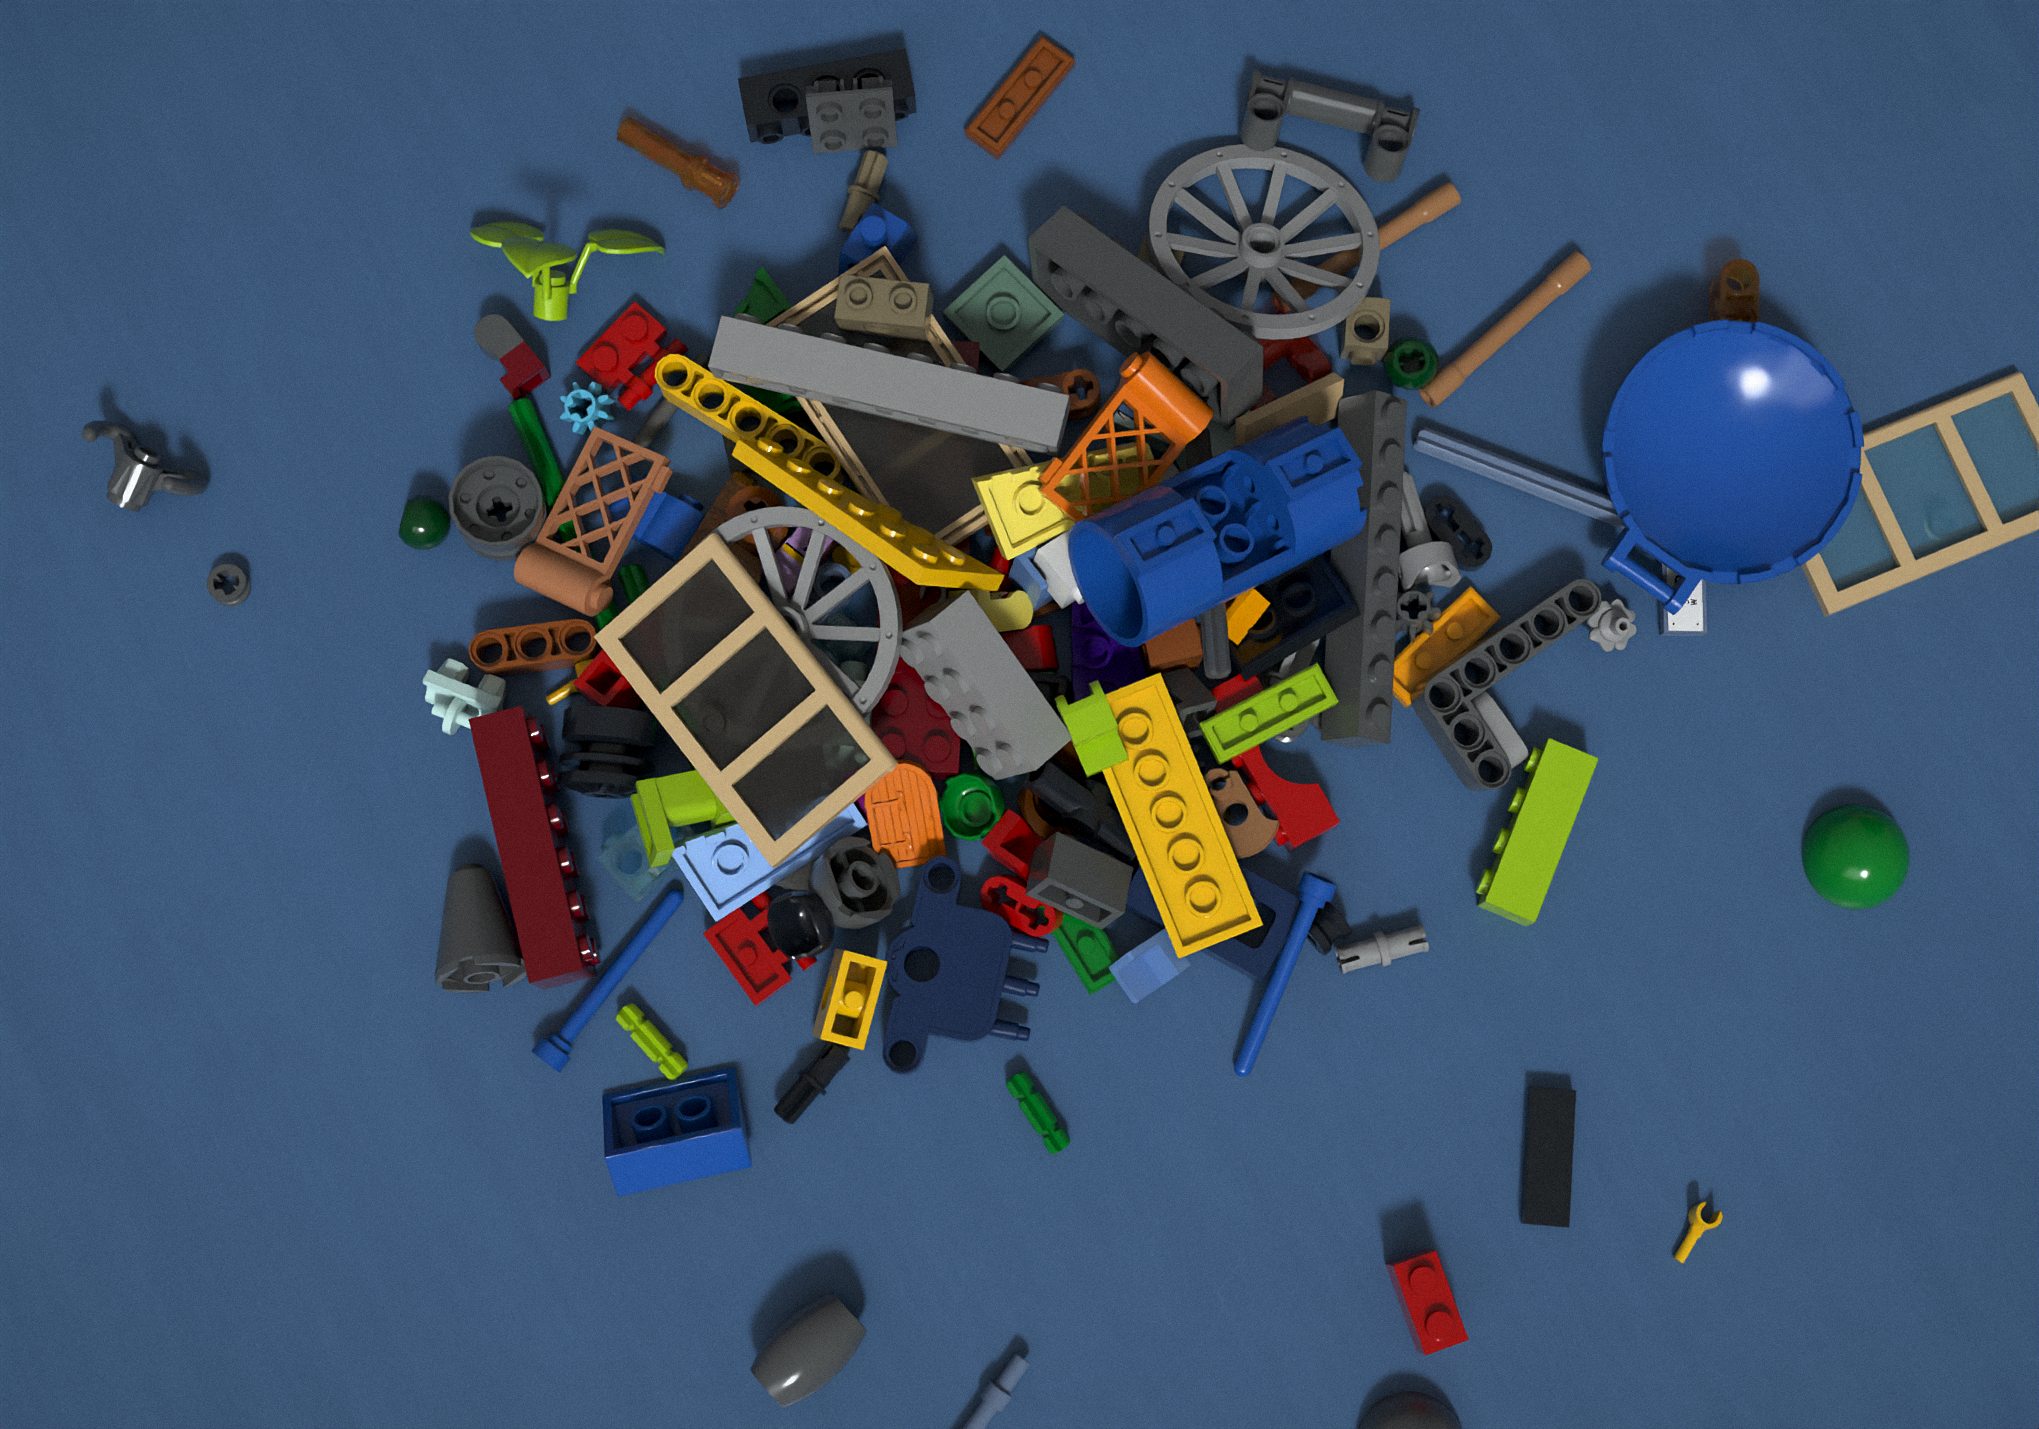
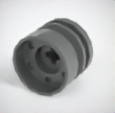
M504 456L482 457L466 465L454 478L448 495L450 515L467 546L479 556L497 562L517 560L525 547L535 543L549 515L548 504L533 472L521 462ZM505 506L507 520L499 522L496 517L497 508Z

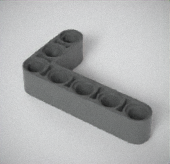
M1577 579L1554 588L1413 687L1411 704L1414 711L1467 789L1472 791L1498 789L1503 787L1511 776V764L1508 757L1477 712L1471 700L1593 616L1600 608L1601 593L1592 581ZM1571 591L1579 596V611L1574 610L1569 603ZM1536 615H1540L1546 622V632L1544 635L1540 634L1534 626ZM1502 638L1511 644L1512 655L1510 659L1505 658L1501 654L1499 644ZM1467 662L1472 663L1478 671V678L1475 683H1471L1465 676ZM1432 686L1438 687L1443 694V703L1440 708L1435 707L1429 698ZM1457 723L1462 724L1467 731V740L1464 745L1460 744L1454 736V728ZM1482 760L1487 761L1491 767L1492 775L1488 782L1484 781L1478 772V767Z

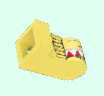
M967 590L949 591V598ZM969 590L998 632L1024 629L1031 623L1033 606L1028 594L1024 591L990 593L988 590Z

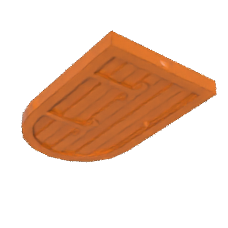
M897 760L898 765L895 769L864 793V808L867 812L873 850L877 854L883 851L890 858L895 869L926 864L930 859L937 856L947 857L937 801L938 792L935 789L930 773L920 764L910 760Z

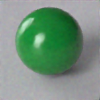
M1848 804L1829 809L1810 825L1802 844V865L1808 881L1814 890L1825 900L1842 908L1862 910L1884 903L1901 888L1910 867V849L1902 829L1889 815L1867 805Z

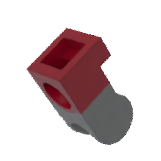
M491 314L478 321L474 329L475 339L483 353L488 358L499 361L507 371L500 378V381L515 401L524 398L551 378L543 363L507 319L497 314Z

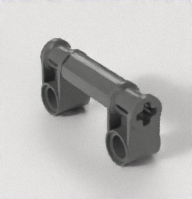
M1255 68L1245 104L1247 107L1240 138L1250 149L1255 151L1270 150L1278 141L1283 118L1287 114L1369 134L1370 140L1364 161V169L1367 175L1376 181L1391 182L1396 180L1401 174L1414 136L1420 109L1414 107L1409 111L1386 105L1383 99L1374 100L1298 81L1295 77L1291 76L1285 80L1262 74L1261 69Z

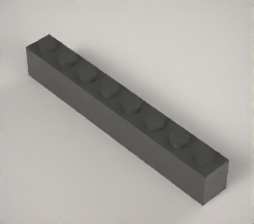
M1378 390L1340 399L1338 410V427L1363 463L1359 472L1364 485L1357 488L1360 507L1362 506L1367 509V516L1360 534L1331 549L1330 565L1357 604L1361 615L1326 634L1324 676L1339 702L1337 705L1322 712L1321 741L1351 748L1390 743L1407 400Z

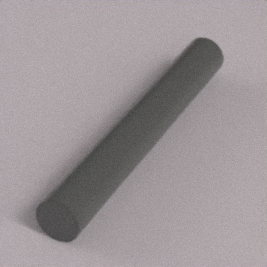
M700 352L693 362L709 370L710 357ZM684 373L674 386L682 385L688 375ZM664 398L631 442L648 448L679 407ZM624 450L625 456L631 454Z

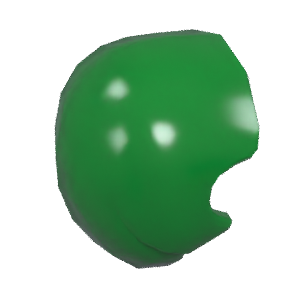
M964 772L948 778L945 781L947 784L946 790L938 800L940 811L943 814L944 825L956 838L971 842L984 839L1006 811L1003 792L991 778L977 773Z

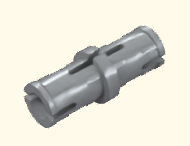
M1420 923L1416 926L1388 934H1383L1382 931L1372 933V938L1343 946H1335V956L1340 959L1337 960L1340 972L1345 974L1348 971L1378 963L1384 967L1391 965V960L1429 951L1428 941L1423 940L1427 936L1422 924Z

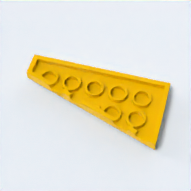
M759 437L757 442L738 439L732 456L915 584L988 591L998 590L1005 575L938 539L926 529L902 519V513L897 509L882 503L875 504L814 470L809 464L782 452L783 447L770 439Z

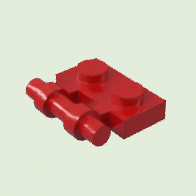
M634 301L575 363L591 380L602 385V389L608 395L622 383L627 389L617 398V401L627 411H630L640 400L645 402L653 394L651 388L657 383L655 378L657 363L669 354H680L683 356L688 351V348L677 338L666 349L660 347L658 344L668 335L666 328ZM649 356L653 362L639 377L634 375L632 371Z
M767 890L751 899L760 911V914L752 920H749L739 907L703 933L756 1007L793 980L783 967L791 959H788L779 949L773 953L759 934L768 927L767 913L769 905L773 901ZM813 956L798 959L796 962L803 971H806L815 965L818 960Z

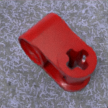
M1051 625L1031 626L1014 632L1000 634L1025 671L1040 673L1056 672L1060 669Z

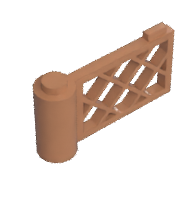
M594 426L535 543L525 547L518 556L514 567L515 581L587 616H595L599 612L606 610L613 598L610 579L654 493L662 494L673 472L668 468L671 461L661 454ZM602 442L613 445L617 460L597 467L595 456ZM624 450L631 454L625 456ZM644 459L652 462L653 465L647 477L633 483L628 466ZM620 470L625 487L605 495L601 477ZM593 481L597 499L577 506L575 495L579 487ZM628 497L631 508L627 516L613 522L608 505ZM600 508L605 526L585 534L581 516ZM573 520L577 538L563 544L552 541L559 526ZM608 536L611 547L603 563L592 559L588 544ZM579 547L581 549V553L574 551V549Z

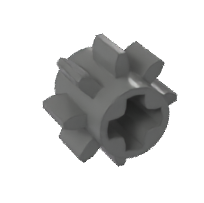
M1413 584L1410 591L1403 595L1398 591L1395 634H1398L1400 631L1408 634L1410 642H1414L1416 634L1423 631L1429 636L1433 634V626L1429 619L1436 620L1441 615V609L1430 607L1434 599L1433 591L1425 595L1417 591L1416 584ZM1409 607L1417 608L1418 619L1409 618Z

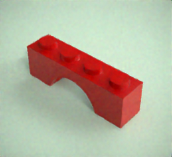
M1241 674L1209 690L1217 699L1213 716L1263 691L1264 688L1257 676L1255 675L1244 681ZM1259 745L1228 760L1234 770L1239 767L1241 768L1249 782L1245 786L1257 807L1262 806L1270 820H1279L1280 825L1273 838L1278 847L1285 845L1290 853L1332 830L1340 823L1318 783L1297 784L1282 779L1268 767L1262 757Z

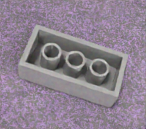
M969 590L930 605L903 627L900 656L909 666L916 669L925 682L924 687L927 694L932 700L941 704L951 718L950 723L955 733L969 743L977 754L976 759L981 769L992 776L994 780L1037 770L1072 740L1065 725Z

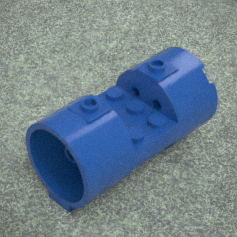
M1300 416L1074 524L1069 534L1068 553L1072 573L1079 592L1095 620L1110 637L1124 646L1138 647L1360 534L1367 516V509L1362 506L1360 507L1357 488L1364 485L1359 472L1363 463L1339 427L1333 430L1325 424L1316 427L1308 422V416Z

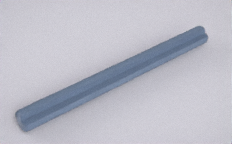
M1422 427L1418 432L1414 448L1419 452L1621 529L1625 527L1613 506L1610 496L1429 427Z

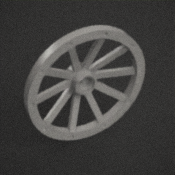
M1245 144L1215 148L1188 159L1169 174L1161 184L1152 203L1147 225L1149 256L1152 264L1156 266L1160 274L1175 285L1181 284L1192 293L1193 297L1206 307H1212L1220 311L1227 322L1241 332H1249L1259 339L1301 338L1322 332L1340 323L1351 315L1366 297L1379 264L1380 239L1378 229L1367 204L1353 186L1323 163L1299 152L1275 146L1270 150L1255 151L1248 148ZM1264 169L1273 171L1260 223L1253 224L1232 170ZM1217 174L1240 233L1188 193L1186 189L1207 176ZM1286 174L1314 186L1323 193L1280 230L1273 226ZM1174 202L1228 244L1168 233L1167 216ZM1334 203L1344 213L1354 230L1352 234L1285 245ZM1359 248V267L1354 279L1292 260ZM1171 249L1232 261L1190 279L1177 263ZM1282 273L1342 293L1328 303L1311 310ZM1236 275H1239L1240 278L1246 281L1240 309L1226 304L1204 291ZM1269 282L1294 314L1272 315L1253 312L1259 284Z
M778 506L749 511L730 519L710 532L708 535L716 532L727 547L743 537L753 534L776 609L786 621L794 620L797 628L796 634L837 686L852 699L850 702L864 719L876 706L888 688L899 660L902 644L903 623L899 595L884 561L811 510L804 508ZM786 526L813 530L791 604L767 529ZM827 536L845 547L856 558L862 568L805 610ZM705 537L704 539H702V540L696 545V547H697L702 541H704V540L706 539V537ZM714 561L666 603L663 627L664 648L668 667L674 682L692 667L687 647L686 630L730 634L744 622L741 620L688 617L694 591L705 572L750 607ZM867 582H871L879 607L880 628L823 626L815 624L817 620ZM767 627L756 635L762 636L760 641L733 655L684 698L690 709L708 727L729 740L748 747L766 733V731L754 729L752 726L786 657L794 708L808 697L806 677ZM816 639L879 642L873 667L862 687L814 644ZM772 651L738 721L724 713L705 693L704 690ZM836 715L814 726L811 718L774 751H797L813 748L840 737L848 732V730Z

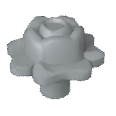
M1613 599L1610 604L1607 601H1601L1599 610L1587 619V624L1591 627L1588 633L1589 639L1598 642L1604 652H1609L1613 648L1624 650L1628 639L1635 635L1637 631L1636 626L1632 624L1635 619V612L1626 609L1619 599Z

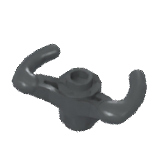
M95 420L87 423L82 430V438L87 442H94L98 437H106L113 440L116 467L107 483L108 492L106 496L110 501L124 509L140 511L142 506H147L154 491L164 490L168 493L183 496H196L202 494L208 487L207 479L197 471L174 470L164 466L159 462L161 456L148 447L137 445L133 431L122 424Z

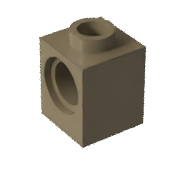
M1365 297L1359 307L1341 321L1339 358L1350 359L1352 364L1369 366L1375 364L1376 361H1383L1388 350L1391 299ZM1358 326L1369 327L1374 332L1375 338L1371 340L1361 339L1356 335L1354 328Z

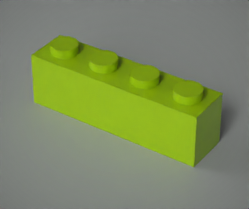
M1551 738L1543 742L1539 748L1535 746L1531 748L1529 757L1526 759L1523 770L1528 772L1529 775L1523 788L1516 787L1507 811L1513 813L1507 829L1503 827L1499 829L1492 845L1491 851L1497 854L1491 870L1488 868L1483 870L1477 883L1475 892L1481 894L1478 907L1526 927L1536 922L1599 758Z

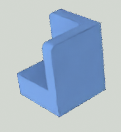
M1053 538L1016 556L1008 576L1009 581L1016 590L1024 591L1028 594L1033 606V612L1053 600V597L1047 591V582L1032 564L1037 550L1052 541Z
M1165 928L1126 953L1108 968L1131 1002L1137 1003L1190 967L1191 964L1185 956L1178 959Z

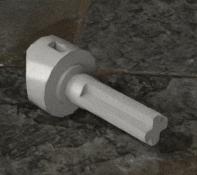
M1404 471L1401 530L1408 550L1399 555L1398 573L1403 593L1408 592L1413 584H1416V586L1437 585L1451 588L1461 578L1452 546L1447 542L1432 541L1412 474H1407Z

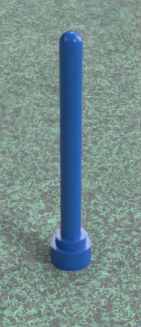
M1304 871L1297 887L1301 891L1298 897L1301 900V904L1234 1064V1071L1240 1077H1246L1252 1071L1318 908L1323 909L1325 903L1331 902L1338 884L1323 876Z
M679 889L668 891L556 1034L551 1032L547 1039L542 1036L531 1050L536 1056L559 1073L571 1059L568 1056L573 1049L570 1046L571 1043L684 900L682 891Z

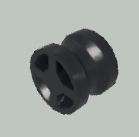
M1326 902L1323 909L1318 908L1306 939L1319 953L1325 956L1332 950V944L1337 939H1346L1352 934V930L1339 911L1330 902Z

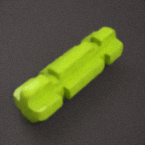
M629 1003L625 1005L615 1016L616 1021L625 1031L630 1030L632 1032L630 1037L653 1063L658 1062L660 1064L658 1068L668 1079L674 1080L678 1078L688 1067L686 1060L677 1051L673 1052L671 1050L673 1046L650 1020L645 1021L643 1018L645 1014L636 1004Z

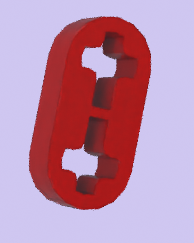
M1000 874L991 877L983 884L980 897L984 908L987 911L1000 915L1007 923L1035 937H1040L1056 931L1062 924L1064 916L1062 911L1025 895L1027 882L1011 874ZM1006 885V894L1018 901L1017 904L1013 901H1007L1002 904L998 903L1000 895L995 892V888ZM1044 906V915L1049 918V922L1036 924L1038 916L1027 910L1026 907L1037 909Z

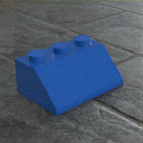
M735 1066L602 1095L604 1155L617 1196L752 1167L749 1133Z

